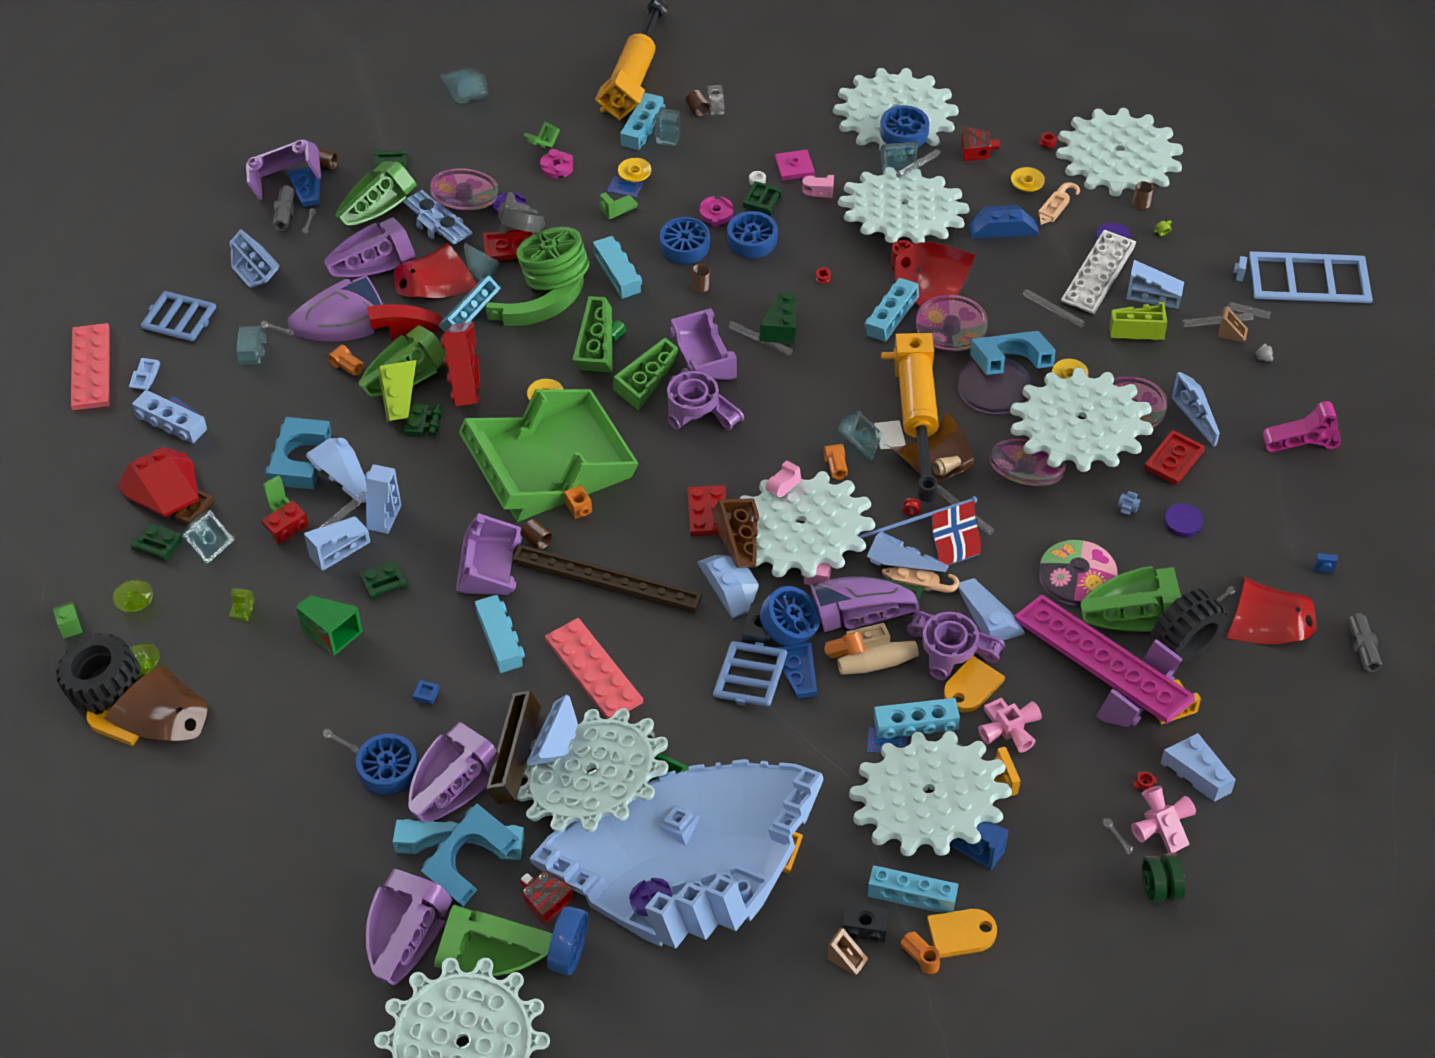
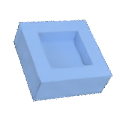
M1240 256L1239 263H1235L1233 273H1237L1236 281L1243 282L1247 257Z

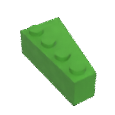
M588 297L572 359L579 370L612 373V307L605 297Z
M667 338L662 339L614 376L613 390L639 411L676 363L678 347Z

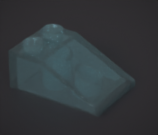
M472 68L440 75L452 98L461 104L469 102V99L474 98L478 100L484 98L485 95H489L485 75Z

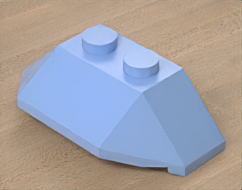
M240 229L229 242L231 248V267L250 288L267 283L278 270L280 265L259 243Z
M713 555L698 561L699 567L731 618L735 619L747 614L751 603L754 602L759 587L749 568H737L731 556Z
M568 695L554 702L526 763L528 765L553 762L558 758L565 757L568 753V746L576 735L575 730L578 726Z

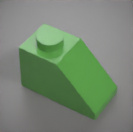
M73 601L53 607L56 622L63 639L83 633Z

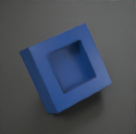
M1317 553L1314 571L1334 573L1338 562L1337 555Z
M420 680L413 694V700L433 705L440 690L439 685Z

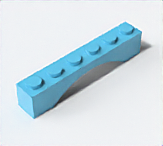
M412 819L397 820L393 837L395 853L417 854L428 847L440 844L442 841L447 840L451 835L453 827L458 823L452 821H426L423 823L422 821H414ZM517 825L505 826L519 838V841L506 856L486 840L473 839L467 843L482 846L496 854L500 859L522 860L525 841L524 828Z

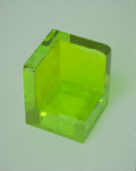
M233 588L231 591L233 606L229 616L231 619L248 621L255 604L252 590Z

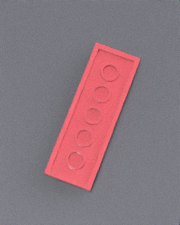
M109 324L72 327V410L110 406Z
M579 618L545 635V641L606 719L611 718L619 709L625 708L630 711L643 703L642 696Z

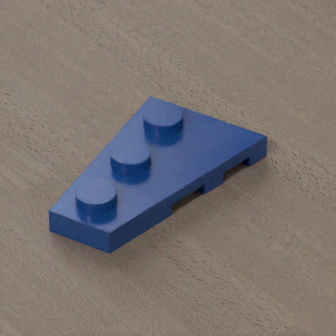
M305 167L287 171L302 206L319 204L320 179H317L311 168Z
M811 642L776 647L787 651L782 671L797 698L818 696Z

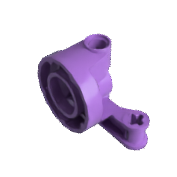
M683 368L681 373L670 377L667 388L668 422L675 430H678L690 420L698 419L710 411L716 415L726 430H731L733 425L744 420L741 410L719 394L717 382L710 375L704 372L688 371L687 368Z
M916 611L913 614L912 623L907 626V631L910 635L922 637L924 650L929 655L930 674L937 680H945L951 674L955 664L963 663L970 659L975 652L986 662L995 664L999 661L1000 651L1005 647L1003 640L979 632L975 623L961 613L943 612L933 616L923 611Z

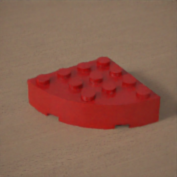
M472 321L452 324L445 331L443 337H441L442 348L446 349V355H444L445 365L449 366L450 372L447 373L448 383L452 384L453 389L450 392L451 400L455 402V406L476 404L479 400V392L476 393V390L480 389L478 354H474V349H476L477 345L474 323Z

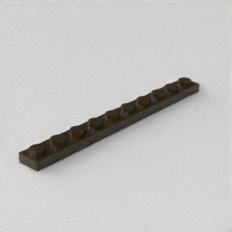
M519 544L512 558L513 563L695 613L702 599V593L521 544Z

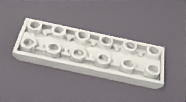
M1104 230L1063 295L1061 302L1095 314L1133 251L1136 241Z

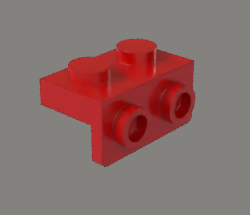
M293 500L261 520L262 525L274 536L277 545L288 540L291 536L309 525L306 513Z

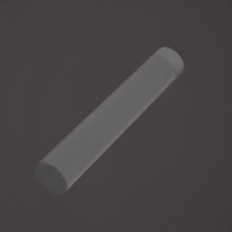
M1233 302L1229 304L1230 309L1267 319L1271 315L1269 311Z

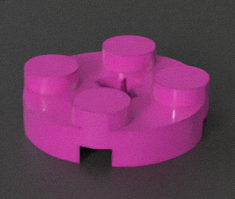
M551 149L540 160L542 173L546 177L558 179V176L562 175L564 177L568 176L573 171L572 155Z
M715 196L709 197L701 202L699 215L703 221L709 223L712 227H718L720 224H724L733 218V205L731 201L724 197H720V199H715Z

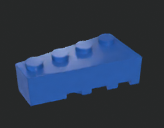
M981 822L977 826V830L981 834V839L978 843L970 844L962 838H955L950 842V846L992 870L1005 853L1009 830L990 822Z

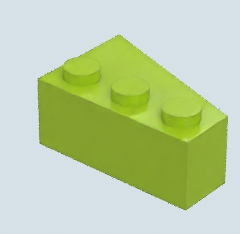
M1164 301L1159 302V305L1156 306L1145 304L1143 308L1134 309V307H1126L1112 310L1109 326L1110 338L1165 340L1167 317Z
M416 360L377 367L387 422L408 418Z

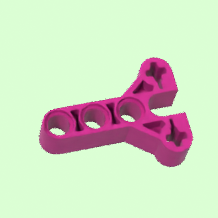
M1328 401L1319 403L1316 409L1304 419L1269 427L1262 433L1266 449L1269 452H1276L1308 443L1322 445L1327 449H1335L1341 445L1336 413L1333 404Z

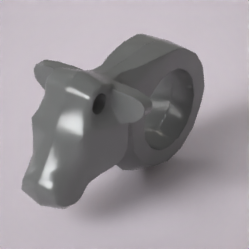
M508 192L506 201L501 203L498 210V220H500L499 233L504 234L509 228L539 233L545 227L543 216L539 215L537 210L531 209L530 206L516 202L514 193Z

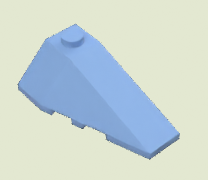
M1181 372L1177 373L1171 398L1213 447L1217 446L1220 433L1202 387L1193 378Z
M329 438L306 454V457L319 471L324 470L329 474L328 478L331 481H336L343 485L342 490L357 502H366L365 475L354 450L344 438Z
M883 532L876 535L867 557L871 558L870 561L876 565H881L882 563L884 565L946 572L949 567L929 555L921 556V552L914 547L907 546L905 548L903 546L904 542Z
M975 578L959 583L958 590L982 633L998 637L1003 641L1024 635L1025 632L1015 619L1014 614Z

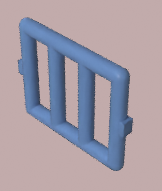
M164 291L156 303L149 307V313L140 327L144 330L193 342L202 328H206L209 324L208 319L216 309V304ZM167 299L175 300L158 326L150 324ZM182 303L191 304L174 330L166 328ZM197 308H206V311L190 334L182 332Z
M732 641L714 688L713 696L719 699L736 701L739 705L749 703L770 706L784 666L787 651L785 649L764 646V643L759 642L749 644ZM736 650L778 656L776 664L773 665L736 659L734 655ZM731 666L772 672L770 681L729 675L728 673ZM725 682L767 689L764 698L722 690Z

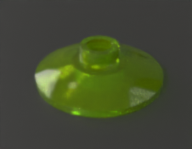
M129 580L118 586L114 592L113 601L116 607L124 612L140 611L152 601L153 590L150 584L143 580Z
M140 643L130 648L139 662L140 675L138 676L150 672L157 665L160 653L154 644Z

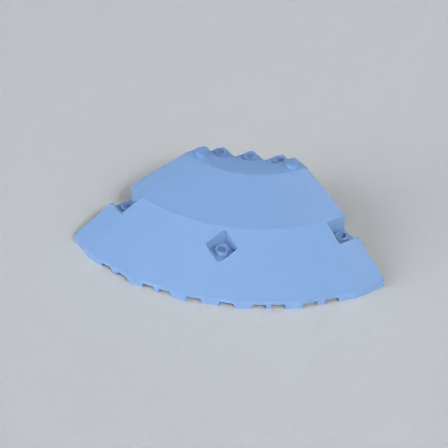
M747 759L734 760L729 765H721L718 762L712 767H705L704 764L688 767L689 770L677 774L675 771L668 772L663 776H659L660 779L648 782L655 790L654 797L651 800L636 799L628 804V819L619 821L613 815H607L599 820L597 829L594 832H587L583 829L581 821H574L563 832L554 831L532 854L530 861L542 872H546L569 885L573 891L585 895L589 906L644 940L660 947L666 944L676 949L688 933L706 940L718 924L737 931L745 919L752 920L763 906L795 849L792 835L801 823H806L823 782V776L820 772L798 764L780 762L779 765H769L768 761H761L760 764L749 763ZM650 878H661L668 882L673 893L672 897L657 892L645 907L648 916L638 915L633 911L629 895L633 887L643 880L646 882L650 881Z

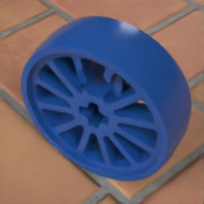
M908 105L895 106L885 111L881 117L880 136L887 145L901 150L915 149L923 145L928 138L929 118L919 108Z
M748 211L734 216L728 223L727 243L735 254L746 258H759L768 255L775 249L778 241V228L774 219L769 215L757 211Z
M691 217L675 218L665 223L660 230L659 247L661 253L671 262L678 264L695 263L703 259L709 252L711 245L710 232L708 227L698 219Z
M792 586L780 587L773 591L761 606L760 619L763 628L773 640L782 645L792 646L806 643L819 628L820 614L814 600L799 588Z
M392 733L380 734L368 739L358 750L355 760L356 772L360 782L367 790L378 795H393L407 789L411 785L419 764L418 755L412 743L405 737ZM383 748H390L389 751L383 750ZM395 748L400 749V750L394 755V750H395ZM377 750H380L381 753H379L378 755L374 753ZM370 757L374 761L367 760V758Z
M567 906L561 911L549 946L547 957L548 970L562 975H571L574 972L582 953L588 928V913L586 911Z

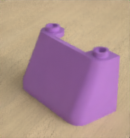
M712 308L671 319L669 333L671 338H675L687 363L688 371L704 372L717 380L737 378V357L734 351L727 352L718 334V326L713 323L714 312Z
M478 513L464 535L456 591L463 594L509 595L510 592L513 593L516 581H514L513 576H510L513 550L522 541V536L520 535L521 527Z

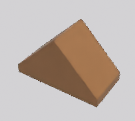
M1228 306L1224 307L1217 337L1244 342L1248 328Z
M843 928L839 929L828 945L827 960L853 975H857L868 960L867 956Z

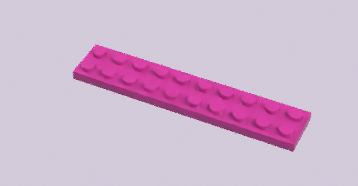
M1040 595L1014 615L1021 626L1166 724L1195 701L1194 694L1043 595Z

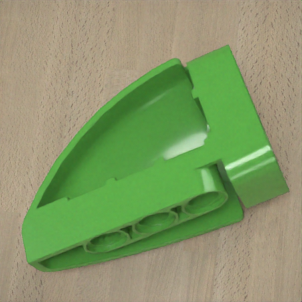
M383 161L372 171L373 175L367 173L349 192L338 208L335 217L341 224L348 226L376 218L405 200L406 195L417 186L416 182L400 163L396 161Z
M420 325L406 334L407 339L401 335L371 363L359 381V386L371 397L381 396L382 390L377 367L416 360L413 385L437 372L436 369L445 363L444 355H446V350L442 348L438 338L431 331Z
M1152 566L1143 567L1120 574L1099 585L1081 601L1084 622L1113 630L1151 631L1154 628L1155 621H1158L1160 614L1169 605L1174 603L1177 598L1181 597L1174 567L1156 569V572H1154Z
M453 905L435 958L434 967L442 970L443 961L447 958H454L458 961L460 970L468 973L475 969L480 959L489 958L493 962V976L509 974L524 969L546 957L553 933L488 913Z

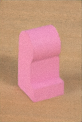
M827 175V178H816L814 176L803 178L802 192L805 195L833 197L834 175Z
M785 461L782 464V469L767 481L766 490L778 497L784 496L801 482L800 467Z

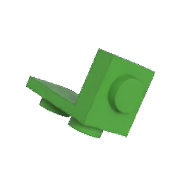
M544 122L538 136L524 133L523 136L527 137V141L534 145H539L543 148L545 146L553 147L560 129L548 122Z
M605 192L600 194L599 206L601 211L610 220L637 208L638 203L630 195L613 201Z
M276 476L263 484L268 507L272 513L290 502L285 495L280 476Z

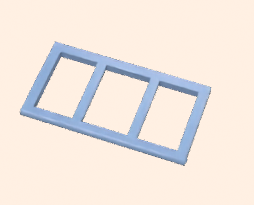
M1252 251L1249 253L1254 299L1369 304L1373 301L1365 256ZM1258 261L1285 262L1289 292L1262 291ZM1293 262L1324 263L1329 294L1297 293ZM1332 264L1358 265L1362 295L1336 294Z

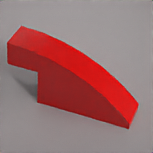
M395 304L367 307L371 329L388 326L392 341L401 335L407 338L406 334L418 325L432 333L443 331L438 326L442 322L441 315L423 308Z

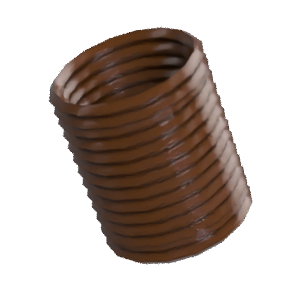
M693 90L687 95L686 102L695 115L702 116L709 111L710 104L699 90Z
M318 148L320 167L333 170L338 161L337 153Z
M1141 181L1136 184L1132 201L1136 208L1146 209L1150 207L1154 191L1151 183Z
M697 264L692 268L691 288L696 292H705L710 287L711 270L707 265Z
M535 519L529 520L522 528L521 535L538 549L547 547L552 540V533Z

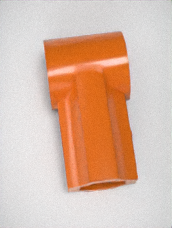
M340 345L327 356L328 361L335 368L341 367L353 376H358L362 373L364 363L351 355L349 349L344 345Z
M843 444L824 446L825 462L829 464L832 478L836 480L843 479L848 475Z
M860 631L844 635L842 638L826 642L824 650L826 655L832 659L846 654L853 655L863 652L865 647Z
M915 931L906 934L900 942V946L920 964L922 972L929 975L937 973L940 968V952L938 949L929 946Z

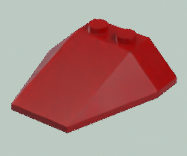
M165 447L156 449L152 453L129 463L118 484V489L125 498L164 517L199 501L192 460L186 453Z

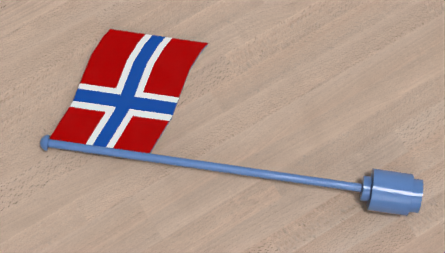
M972 496L971 499L858 535V537H868L932 516L933 536L938 553V561L951 565L980 555L981 539L975 520L974 507L977 498Z

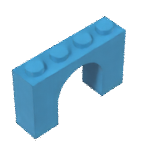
M1039 331L971 339L970 356L986 375L1004 372V354L1025 356L1036 368L1054 366L1056 350Z
M286 417L284 424L280 426V436L276 438L275 451L270 456V465L266 467V477L270 480L280 476L283 487L314 490L318 478V471L314 465L309 462L293 461L287 458V456L293 449L299 446H318L329 439L332 434L330 422Z
M478 804L466 812L463 821L453 827L451 835L447 840L439 844L437 852L424 862L421 869L426 876L442 886L463 907L477 889L463 878L456 869L455 859L460 847L470 840L483 839L506 856L519 841V838Z

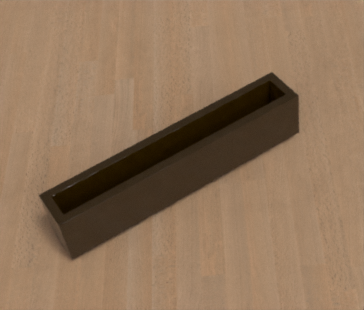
M531 690L512 693L486 788L497 804L516 802L541 709L540 703Z

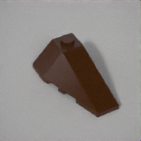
M754 498L718 500L712 510L716 529L737 568L755 567L759 513Z

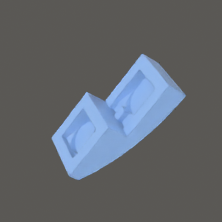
M141 358L137 371L133 372L129 388L148 390L158 372L160 362L154 359Z

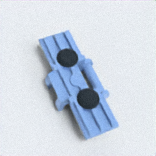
M423 190L403 200V203L418 214L416 226L422 230L424 224L428 228V237L434 239V233L437 232L454 245L472 234V231L463 224V219L456 217L455 214L447 209L445 204H440L438 200L435 201Z

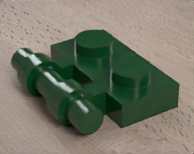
M411 403L404 430L405 436L423 437L424 431L428 432L429 436H435L439 429L438 421L442 416V406L435 404L434 409L430 410L427 404Z

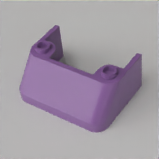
M297 140L294 143L256 157H251L246 163L247 183L258 200L261 201L263 200L261 177L304 161L308 163L317 179H321L319 150L313 142Z
M1156 639L1142 661L1173 681L1175 677L1172 675L1183 659ZM1112 689L1096 717L1102 722L1127 728L1130 725L1135 727L1142 718L1139 715L1144 708L1118 690Z

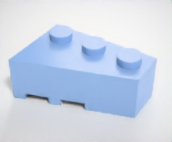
M1134 260L1126 299L1159 305V302L1164 301L1165 307L1179 309L1184 282Z
M373 464L371 470L365 476L367 529L388 534L401 507L396 473L393 468Z
M356 517L304 533L309 557L322 571L370 543L368 529Z
M1198 733L1165 749L1160 764L1177 772V776L1181 779L1184 777L1190 781L1194 788L1214 802L1232 792L1236 779Z

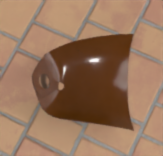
M946 412L939 423L938 430L933 435L928 436L932 476L937 479L938 483L967 470L975 462L965 435L951 415ZM917 440L904 446H888L904 458L921 475ZM957 455L961 460V465L950 471L951 475L937 476L933 472L932 463L937 458Z
M163 665L151 670L135 682L112 706L104 719L144 738L181 741L193 739L200 735L208 708L206 701L184 685ZM177 708H183L179 713L176 712ZM189 718L194 719L196 722V727L193 731H188L185 728V721Z

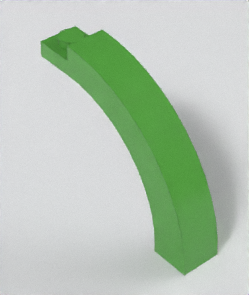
M584 275L576 281L553 289L546 295L532 301L516 304L487 302V320L503 321L504 326H524L552 318L564 311L577 298L584 284Z

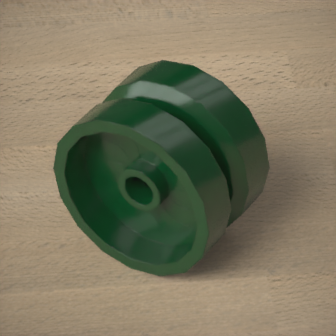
M1173 852L1163 854L1161 858L1156 855L1143 857L1141 865L1142 881L1149 902L1151 904L1163 903L1166 897L1170 901L1183 900L1186 889L1185 876L1178 855Z

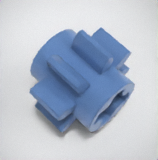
M1128 491L1127 495L1122 493L1118 502V507L1122 508L1121 513L1131 515V512H1137L1141 502L1140 499H1137L1138 494Z

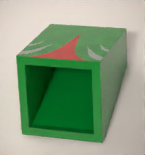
M312 595L302 600L296 606L301 630L333 656L363 632L359 611L356 606Z

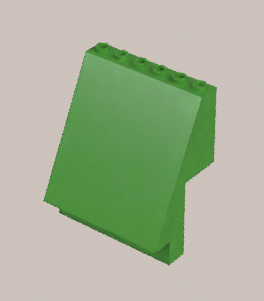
M591 389L535 390L523 417L465 418L459 430V434L503 509L510 510L516 522L565 504L564 491L579 485L583 486L587 494H591L632 478L639 464Z

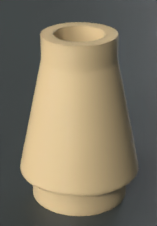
M957 455L937 458L932 463L933 472L937 476H944L956 467H959L961 460Z

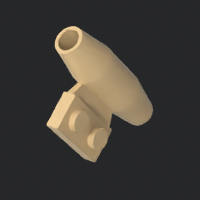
M880 623L847 631L846 635L860 631L865 651L837 659V664L841 675L868 673L897 666L917 657L919 652L915 641L890 642V634L885 624Z

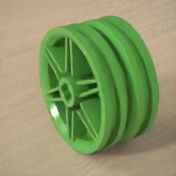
M554 227L535 233L520 244L516 253L526 283L531 288L538 290H551L566 286L582 277L589 268V260L581 235L576 229L570 227Z

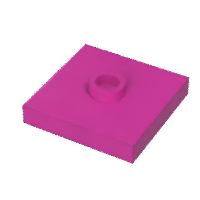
M808 150L775 154V160L782 181L815 176Z

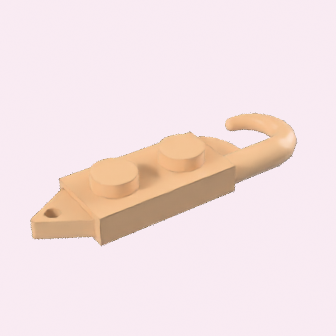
M1071 182L1064 183L1051 195L1038 212L1040 225L1055 221L1069 203L1070 196L1065 192L1066 189L1073 188L1076 190L1075 194L1078 195L1080 192L1078 185Z
M899 566L882 570V574L887 578H891L892 581L918 587V585L924 586L926 591L934 590L951 593L959 587V579L952 574H948V577L953 579L954 583L952 585L939 584V576L933 571Z

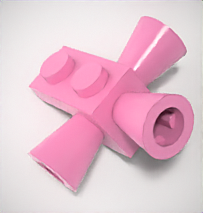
M1002 698L984 705V711L993 722L978 727L980 737L985 744H990L1001 734L1005 740L1013 738L1020 753L1029 750L1035 744L1036 740L1024 730L1025 723L1038 721L1042 718L1041 711L1035 702L1031 701L1021 710L1018 709L1015 703L1008 706Z
M1154 786L1143 791L1142 795L1151 807V810L1144 813L1146 820L1132 823L1131 829L1135 838L1143 843L1152 834L1159 833L1168 853L1176 852L1189 845L1179 819L1196 814V809L1191 799L1183 796L1174 805H1165L1162 786Z

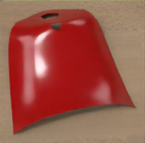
M933 242L916 243L896 257L895 278L896 281L902 278L918 283L919 297L915 303L923 309L934 302L955 300L970 271L975 254ZM905 257L911 259V265L908 268H903L901 265V261ZM919 267L922 268L921 272H917Z
M445 243L442 247L426 256L401 263L394 270L396 292L406 297L444 298L469 292L476 286V282L469 270L448 243ZM403 278H406L407 285L404 289H401L400 282Z
M1244 576L1240 602L1227 638L1256 644H1283L1307 639L1315 633V609L1309 597L1268 587ZM1296 607H1300L1299 612L1295 610ZM1306 615L1311 617V627L1306 623Z

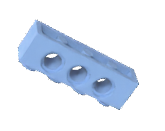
M145 390L132 403L134 414L138 419L145 420L154 427L162 428L167 433H172L184 441L187 440L194 443L207 430L203 416L148 390Z

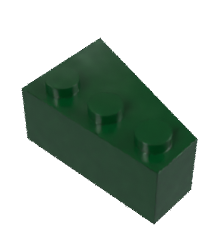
M778 292L760 325L759 342L794 344L796 334V293Z

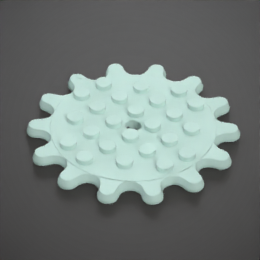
M879 68L872 79L856 75L853 79V84L856 88H841L838 92V97L844 99L846 103L837 104L833 108L835 115L847 118L839 125V129L842 132H858L856 144L863 146L869 142H877L882 153H889L893 148L887 145L880 136V120L888 109L895 106L908 105L922 110L929 118L930 128L926 143L931 146H937L940 143L939 137L936 135L937 132L944 131L950 133L954 131V124L946 118L956 116L959 113L956 105L944 102L952 97V93L948 88L935 89L932 87L935 84L933 76L928 75L922 79H916L912 77V72L908 68L902 69L898 75H890L884 68ZM917 148L905 151L907 153H915Z
M1126 108L1119 109L1116 115H1107L1103 110L1095 109L1092 113L1093 119L1084 120L1080 117H1074L1071 121V126L1075 128V131H1061L1058 135V140L1066 143L1068 146L1059 148L1056 152V157L1069 160L1072 163L1066 167L1065 174L1068 176H1085L1084 187L1089 190L1095 189L1099 185H1105L1109 188L1110 195L1118 197L1125 188L1135 190L1136 184L1141 181L1166 187L1169 185V179L1164 173H1177L1182 170L1181 163L1171 158L1183 153L1182 145L1168 142L1167 140L1173 136L1172 129L1170 127L1155 128L1152 126L1154 119L1150 114L1137 119L1131 117Z
M887 167L883 175L880 176L863 172L860 176V181L863 183L847 182L844 186V191L851 195L841 196L838 200L839 206L852 209L845 213V221L862 222L863 225L860 230L862 234L870 235L874 232H882L885 234V240L889 243L897 242L900 237H908L916 244L925 242L924 237L926 235H934L939 239H946L949 236L946 227L962 228L965 225L963 218L957 216V214H967L969 212L968 204L955 201L962 198V191L960 189L944 188V177L936 176L927 179L922 177L919 169H912L907 174H900L894 168Z
M1076 368L1072 373V377L1066 379L1050 372L1044 378L1046 386L1035 387L1026 385L1022 390V394L1029 401L1014 403L1010 408L1011 414L1020 416L1023 421L1012 425L1011 433L1015 436L1025 435L1030 438L1024 445V452L1027 454H1034L1039 451L1048 453L1047 464L1051 467H1058L1065 460L1075 462L1076 468L1081 472L1088 471L1091 467V462L1095 460H1101L1109 467H1116L1119 464L1117 456L1119 452L1140 453L1142 446L1134 438L1138 435H1150L1153 432V427L1149 422L1139 419L1141 416L1151 413L1150 404L1148 402L1133 401L1132 398L1138 392L1136 386L1133 384L1123 387L1113 385L1114 377L1110 372H1105L1095 379L1088 378L1082 368Z
M825 471L819 472L811 480L801 479V482L782 497L766 490L768 480H762L759 485V490L762 493L759 496L743 495L740 497V499L754 498L759 513L755 567L761 563L769 562L773 565L772 575L775 577L784 576L790 568H799L802 571V575L807 578L815 576L817 566L822 563H827L836 569L842 568L845 565L842 553L847 550L856 552L865 550L866 543L857 535L862 531H871L875 528V522L872 518L860 515L862 511L871 507V501L867 497H850V494L855 490V486L849 480L838 485L829 484L830 477ZM797 520L804 521L805 523H797Z
M625 708L617 710L609 719H601L598 710L590 709L585 713L584 720L578 724L575 730L576 735L568 746L569 751L565 757L558 758L549 763L528 765L526 763L523 777L528 778V782L520 787L517 800L521 802L534 800V804L526 812L527 817L531 821H538L545 816H553L551 828L556 832H563L574 821H581L584 830L594 832L597 829L599 820L607 815H613L619 821H624L629 817V808L627 806L630 802L636 799L649 801L654 797L655 790L648 784V781L653 777L663 776L668 772L667 762L654 759L657 754L667 749V739L665 737L648 738V734L654 728L653 720L645 718L636 724L628 723L630 714ZM536 739L533 740L531 743V750L536 742ZM593 768H597V770L595 769V770H593V771L587 773V771L592 770Z
M952 731L946 732L936 742L927 741L921 732H915L911 737V744L904 748H898L891 743H885L881 748V754L884 757L883 761L880 763L864 762L860 765L859 774L867 778L868 782L850 789L849 798L851 800L865 803V807L855 812L853 817L854 823L856 825L871 823L877 826L871 837L875 845H882L890 839H898L901 842L900 851L905 856L913 855L917 848L923 844L931 845L937 855H946L950 851V842L955 838H962L970 844L978 843L981 839V834L977 830L978 824L981 822H1000L1003 819V813L993 806V802L997 799L1007 798L1012 793L1008 784L994 781L997 775L1005 771V764L1000 759L992 761L982 760L981 757L986 752V746L982 741H975L971 745L964 747L957 745L958 737ZM928 787L934 790L932 793H925Z
M447 958L442 963V974L438 979L430 980L421 972H415L410 976L409 982L413 988V995L409 1000L401 1001L396 998L388 1000L385 1009L388 1014L395 1018L396 1023L392 1030L378 1033L375 1036L374 1042L378 1048L390 1050L393 1055L392 1058H529L533 1051L547 1048L550 1044V1037L544 1032H537L532 1029L531 1022L543 1012L544 1004L539 999L523 1001L518 997V991L524 982L523 976L520 973L514 972L504 980H497L492 975L493 962L489 958L480 959L475 969L468 973L460 970L456 959ZM462 1036L467 1037L469 1043L460 1048L456 1044L458 1038Z

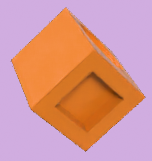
M582 485L564 491L565 504L575 519L592 513L591 499Z

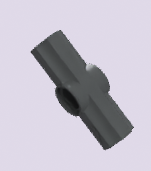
M283 186L279 190L278 200L274 202L273 228L278 231H285L288 228L290 216L294 214L293 201L295 191L290 186Z
M1362 613L1354 614L1348 619L1353 636V649L1359 653L1364 670L1375 672L1382 667L1377 650V636L1375 633H1371L1365 615H1362Z

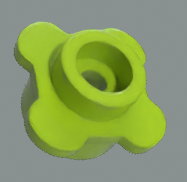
M1171 220L1159 222L1154 233H1158L1160 236L1168 234L1172 230L1170 226Z

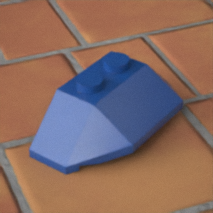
M1018 205L983 207L968 226L971 239L1039 235L1036 220Z

